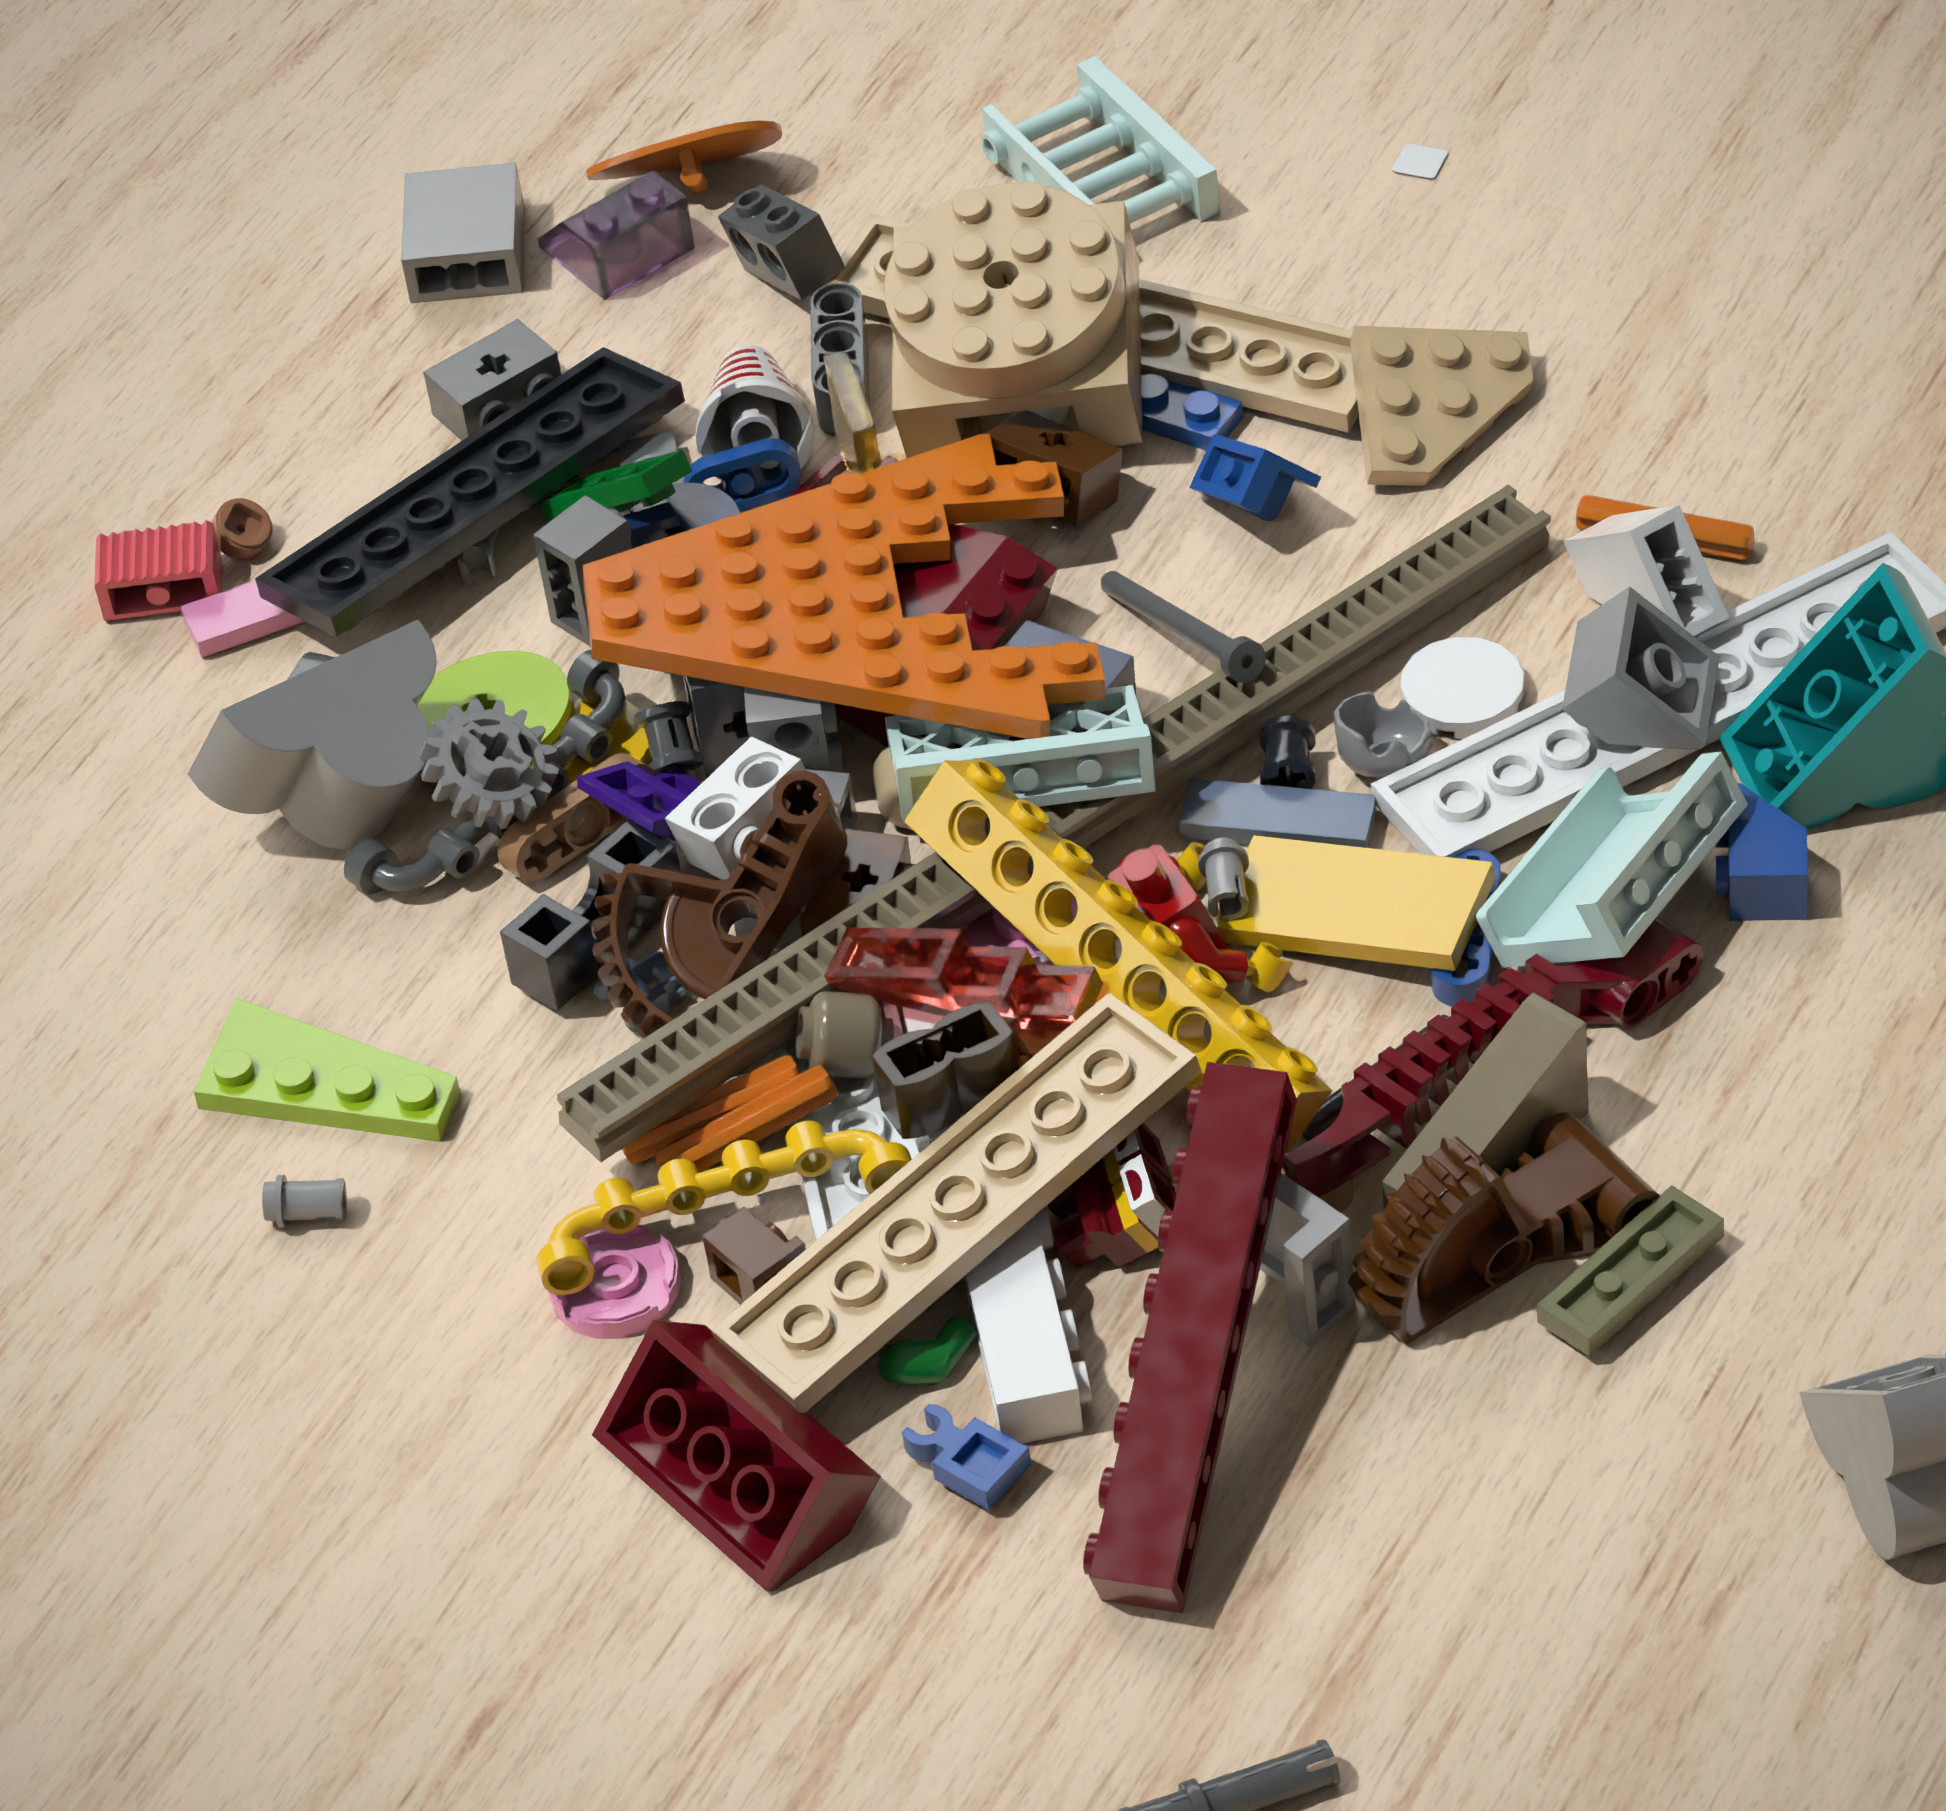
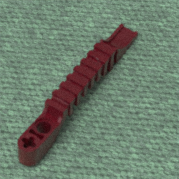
M1656 917L1624 957L1576 961L1570 966H1556L1536 953L1525 961V973H1519L1511 967L1499 975V985L1496 987L1485 983L1475 991V1000L1469 1003L1462 998L1451 1006V1016L1447 1019L1439 1014L1427 1022V1032L1421 1035L1413 1030L1403 1038V1047L1397 1051L1389 1046L1378 1054L1377 1065L1372 1067L1364 1062L1354 1070V1080L1341 1085L1343 1105L1339 1116L1333 1124L1324 1132L1285 1155L1284 1164L1289 1167V1178L1317 1197L1354 1179L1390 1155V1147L1370 1134L1376 1129L1408 1149L1417 1137L1414 1122L1423 1126L1432 1118L1428 1098L1439 1106L1446 1101L1450 1095L1447 1079L1456 1085L1460 1083L1469 1071L1468 1061L1475 1064L1523 1001L1532 993L1539 995L1583 1020L1586 1024H1621L1625 1028H1632L1682 992L1693 981L1703 962V947Z

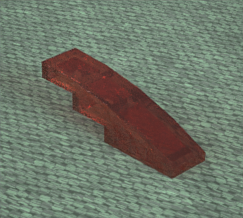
M847 927L824 975L829 985L854 993L869 994L876 1000L945 1017L949 1013L971 1004L991 1002L1011 1028L1063 1032L1094 1006L1103 986L1095 966L1036 965L1027 947H972L967 943L961 929Z

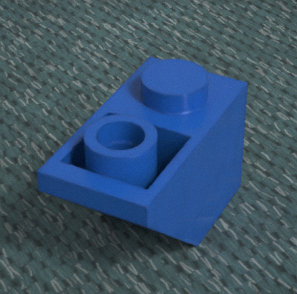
M1738 783L1748 805L1715 845V848H1728V856H1716V895L1729 894V921L1808 920L1807 828L1743 784Z

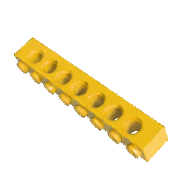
M977 758L973 761L944 760L904 822L1095 1003L1110 992L1197 1056L1202 1073L1185 1086L1189 1091H1191L1194 1085L1202 1086L1207 1062L1249 1067L1251 1062H1253L1255 1068L1287 1072L1297 1098L1286 1152H1289L1333 1091L1316 1075L1318 1068L1315 1063L1302 1052L1294 1048L1285 1047L1270 1033L1272 1025L1265 1016L1249 1006L1240 1005L1225 991L1227 984L1222 976L1204 964L1195 963L1180 949L1182 945L1180 938L1172 930L1158 922L1150 921L1135 907L1137 899L1128 889L1117 882L1106 880L1091 866L1093 858L1084 848L1070 840L1062 839L1047 825L1050 821L1048 815L1037 805L1028 800L1019 799L1004 785L1006 777L998 768L985 760ZM987 815L990 820V832L988 837L985 832V820ZM1030 856L1034 864L1032 877L1028 873V860ZM1074 896L1078 905L1075 919L1071 912V902ZM1117 937H1119L1122 945V953L1119 960L1115 954ZM1162 978L1167 990L1164 1002H1162L1159 995V984ZM1206 1020H1208L1212 1031L1209 1045L1205 1041L1203 1032Z

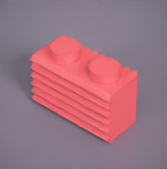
M205 520L202 525L194 521L193 523H182L178 526L171 524L167 529L158 526L155 531L147 527L143 532L138 529L134 531L124 530L118 534L111 532L109 536L100 533L96 537L94 587L104 621L180 612V606L222 592L223 561L214 524Z

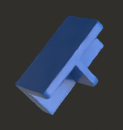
M1213 434L1189 488L1209 498L1233 505L1262 520L1273 521L1280 514L1294 481L1317 488L1321 476L1266 449Z

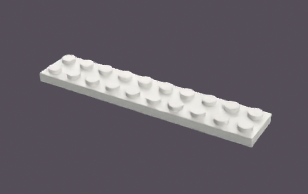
M1889 532L1728 610V619L1694 636L1720 656L1705 746L1720 739L1719 737L1882 563L1896 568L1906 577L1935 633L1946 628V583L1892 532ZM1565 690L1372 783L1371 793L1376 797L1378 809L1420 854L1452 858L1468 849H1480L1491 852L1556 820L1600 768L1611 767L1621 786L1624 787L1697 750L1606 744L1586 727L1577 724L1570 715L1562 710Z

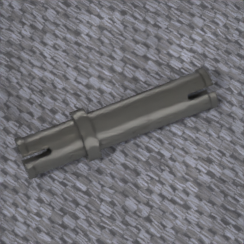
M1325 1739L1316 1741L1315 1744L1233 1773L1219 1776L1201 1784L1195 1778L1178 1784L1177 1792L1132 1807L1126 1806L1120 1808L1119 1811H1254L1329 1785L1335 1786L1340 1783V1774L1337 1763L1313 1772L1307 1771L1308 1765L1334 1756L1328 1742Z

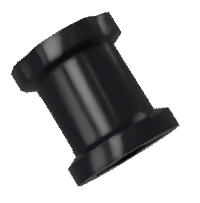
M1281 715L1270 719L1266 726L1261 729L1260 746L1266 754V761L1263 762L1260 768L1261 785L1313 789L1316 783V770L1310 761V751L1316 744L1315 729L1310 722L1294 715Z

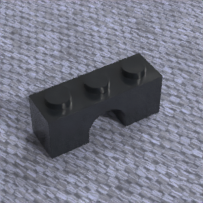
M630 819L587 855L590 869L589 884L581 901L573 910L542 894L500 931L511 984L556 1011L561 1009L597 977L599 968L604 965V963L597 962L593 955V945L602 940L596 938L592 931V921L604 917L598 913L595 907V897L611 894L602 883L603 873H622L624 867L629 863L681 873L676 844L648 831ZM645 895L637 899L629 925L628 948L661 920L666 899Z

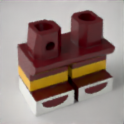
M1144 1123L1047 1205L1060 1220L1077 1211L1079 1212V1216L1053 1231L1057 1248L1076 1268L1103 1254L1120 1268L1158 1248L1160 1220L1165 1210L1173 1211L1176 1192L1175 1188L1170 1184L1172 1179L1160 1140Z

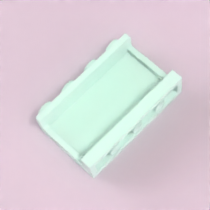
M1722 752L1701 754L1671 791L1631 796L1624 792L1611 767L1598 769L1476 914L1477 921L1502 968L1525 966V961L1536 953L1551 963L1624 957L1748 805Z

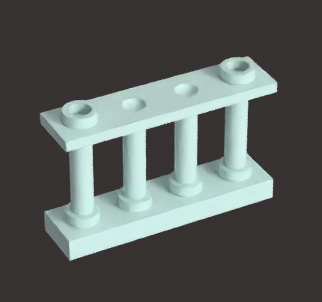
M1096 56L1077 64L1079 89L1076 90L1075 97L1022 122L1012 125L992 104L982 108L984 133L981 134L980 140L983 151L991 163H999L1018 183L1036 182L1040 185L1057 188L1078 197L1089 205L1094 204L1090 199L1145 174L1148 177L1153 176L1160 185L1124 201L1130 224L1173 203H1176L1178 206L1184 205L1200 222L1220 214L1217 169ZM1084 117L1088 120H1094L1100 126L1043 154L1031 143ZM1114 145L1119 149H1125L1130 154V156L1074 182H1071L1060 171Z

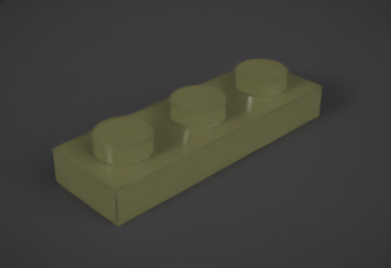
M1671 1185L1537 1304V1322L1590 1357L1724 1237V1218Z

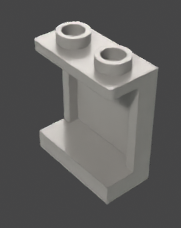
M1281 1173L1260 1270L1286 1287L1290 1334L1310 1347L1356 1307L1355 1293L1347 1283L1353 1274L1350 1220Z

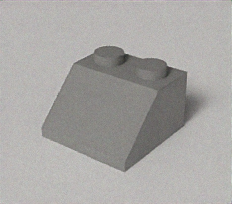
M1628 587L1577 622L1562 710L1570 715L1577 724L1586 727L1606 744L1699 750L1706 745L1720 656L1638 592Z

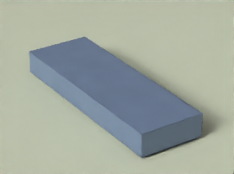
M1190 779L1179 820L1180 839L1212 841L1217 838H1231L1239 844L1249 845L1255 835L1369 848L1378 809L1376 797L1372 794Z

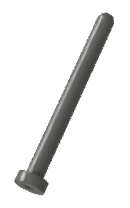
M1110 571L1102 576L1101 588L1106 594L1220 660L1223 672L1237 682L1246 683L1254 680L1262 672L1266 661V654L1264 648L1258 642L1246 636L1230 638L1117 571Z

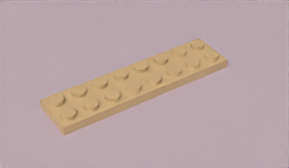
M1109 992L712 1328L713 1336L800 1413L807 1412L1202 1073L1197 1056Z

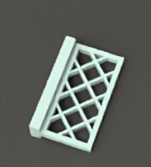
M1133 685L1105 688V700L1047 704L1049 717L1053 719L1050 721V737L1025 738L1019 741H1012L1008 739L1011 737L1010 735L988 731L983 732L976 729L901 715L885 717L886 733L898 789L902 823L906 824L904 822L905 818L944 760L973 761L976 758L985 760L1004 774L1006 777L1004 785L1019 799L1028 800L1038 807L1156 792L1151 734L1148 724L1143 723ZM1117 710L1109 716L1102 713H1098L1103 711ZM1076 726L1088 729V731L1075 733L1070 730ZM924 734L928 735L922 740L910 737ZM952 742L963 745L957 749L946 748Z

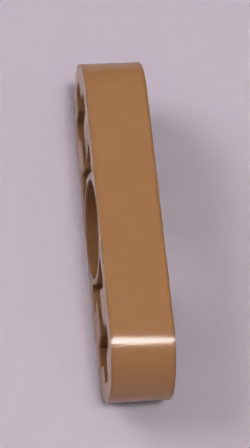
M626 753L615 754L588 772L629 761L652 776L656 775L651 767ZM576 780L548 799L542 809L535 808L527 822L524 823L519 819L513 823L500 840L498 858L505 869L524 881L530 883L539 882L612 833L629 818L577 788ZM587 804V814L583 823L577 829L569 831L568 824L572 813L579 806Z

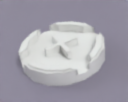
M1453 637L1433 642L1413 654L1402 670L1401 700H1406L1411 710L1427 718L1432 734L1439 736L1438 729L1454 732V738L1464 739L1519 712V703L1524 699V672L1517 657L1500 644L1482 638Z

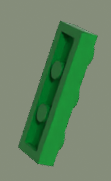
M683 450L580 477L538 503L548 523L585 495L607 509L613 508L622 513L640 502L643 507H648L672 496L676 492L672 483L693 470Z

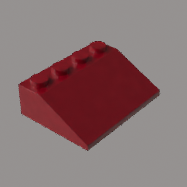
M947 524L950 536V560L893 564L903 618L925 616L931 613H944L947 615L965 613L972 651L990 650L1005 646L1026 620L1035 623L1045 611L1058 570L1057 567L1007 536L956 524ZM835 704L838 717L887 748L889 747L885 717L895 716V714ZM924 734V735H917V736L927 737L928 735H927V734Z

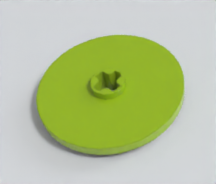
M497 651L465 659L434 675L430 686L417 707L422 713L430 731L436 718L444 720L449 706L453 704L466 713L471 699L478 698L484 710L491 711L495 702L501 700L504 702L505 714L513 717L521 709L527 711L524 725L529 729L534 726L543 725L546 731L540 744L552 745L570 718L573 695L568 689L567 678L564 672L548 658L524 651ZM424 767L422 768L421 772L419 773V775H418L419 777H421V774H422V772H423V770H424Z

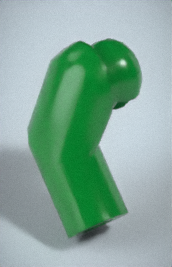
M955 1316L950 1317L934 1339L901 1340L887 1345L878 1356V1370L886 1380L906 1385L941 1383L947 1379L976 1340L977 1332L965 1319Z

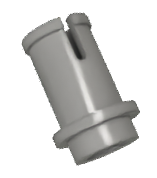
M1217 838L1205 845L1198 858L1199 871L1206 878L1208 911L1215 918L1220 909L1219 918L1223 921L1241 918L1249 909V898L1246 893L1244 876L1249 867V856L1246 850L1231 838Z
M277 1175L276 1181L264 1182L262 1207L265 1221H276L278 1227H286L288 1221L291 1220L345 1221L347 1214L346 1182L344 1178H337L336 1180L287 1181L285 1175Z

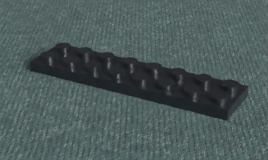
M602 347L256 577L255 581L260 598L338 637L342 633L356 627L361 620L389 601L399 598L404 591L432 572L443 568L450 560L478 541L486 539L494 530L519 513L533 507L537 501L562 484L573 480L584 469L605 455L616 451L618 446L649 425L660 421L664 415L685 402L681 382Z

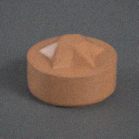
M235 498L223 503L211 521L214 524L220 551L234 559L247 560L257 556L263 551L272 536V521L268 513L256 502L244 498Z

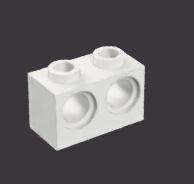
M750 737L665 818L687 863L722 880L727 879L735 870L742 854H745L752 843L755 832L761 829L773 810L772 794L776 784L784 776L794 771H806L801 759L754 737Z

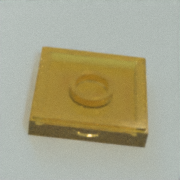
M844 351L825 355L824 361L836 440L847 472L861 474L879 468L881 463L875 425L848 354L845 355Z

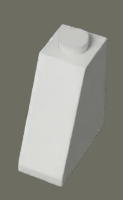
M1680 505L1612 515L1563 541L1587 596L1602 605L1628 587H1631L1693 636L1729 618Z

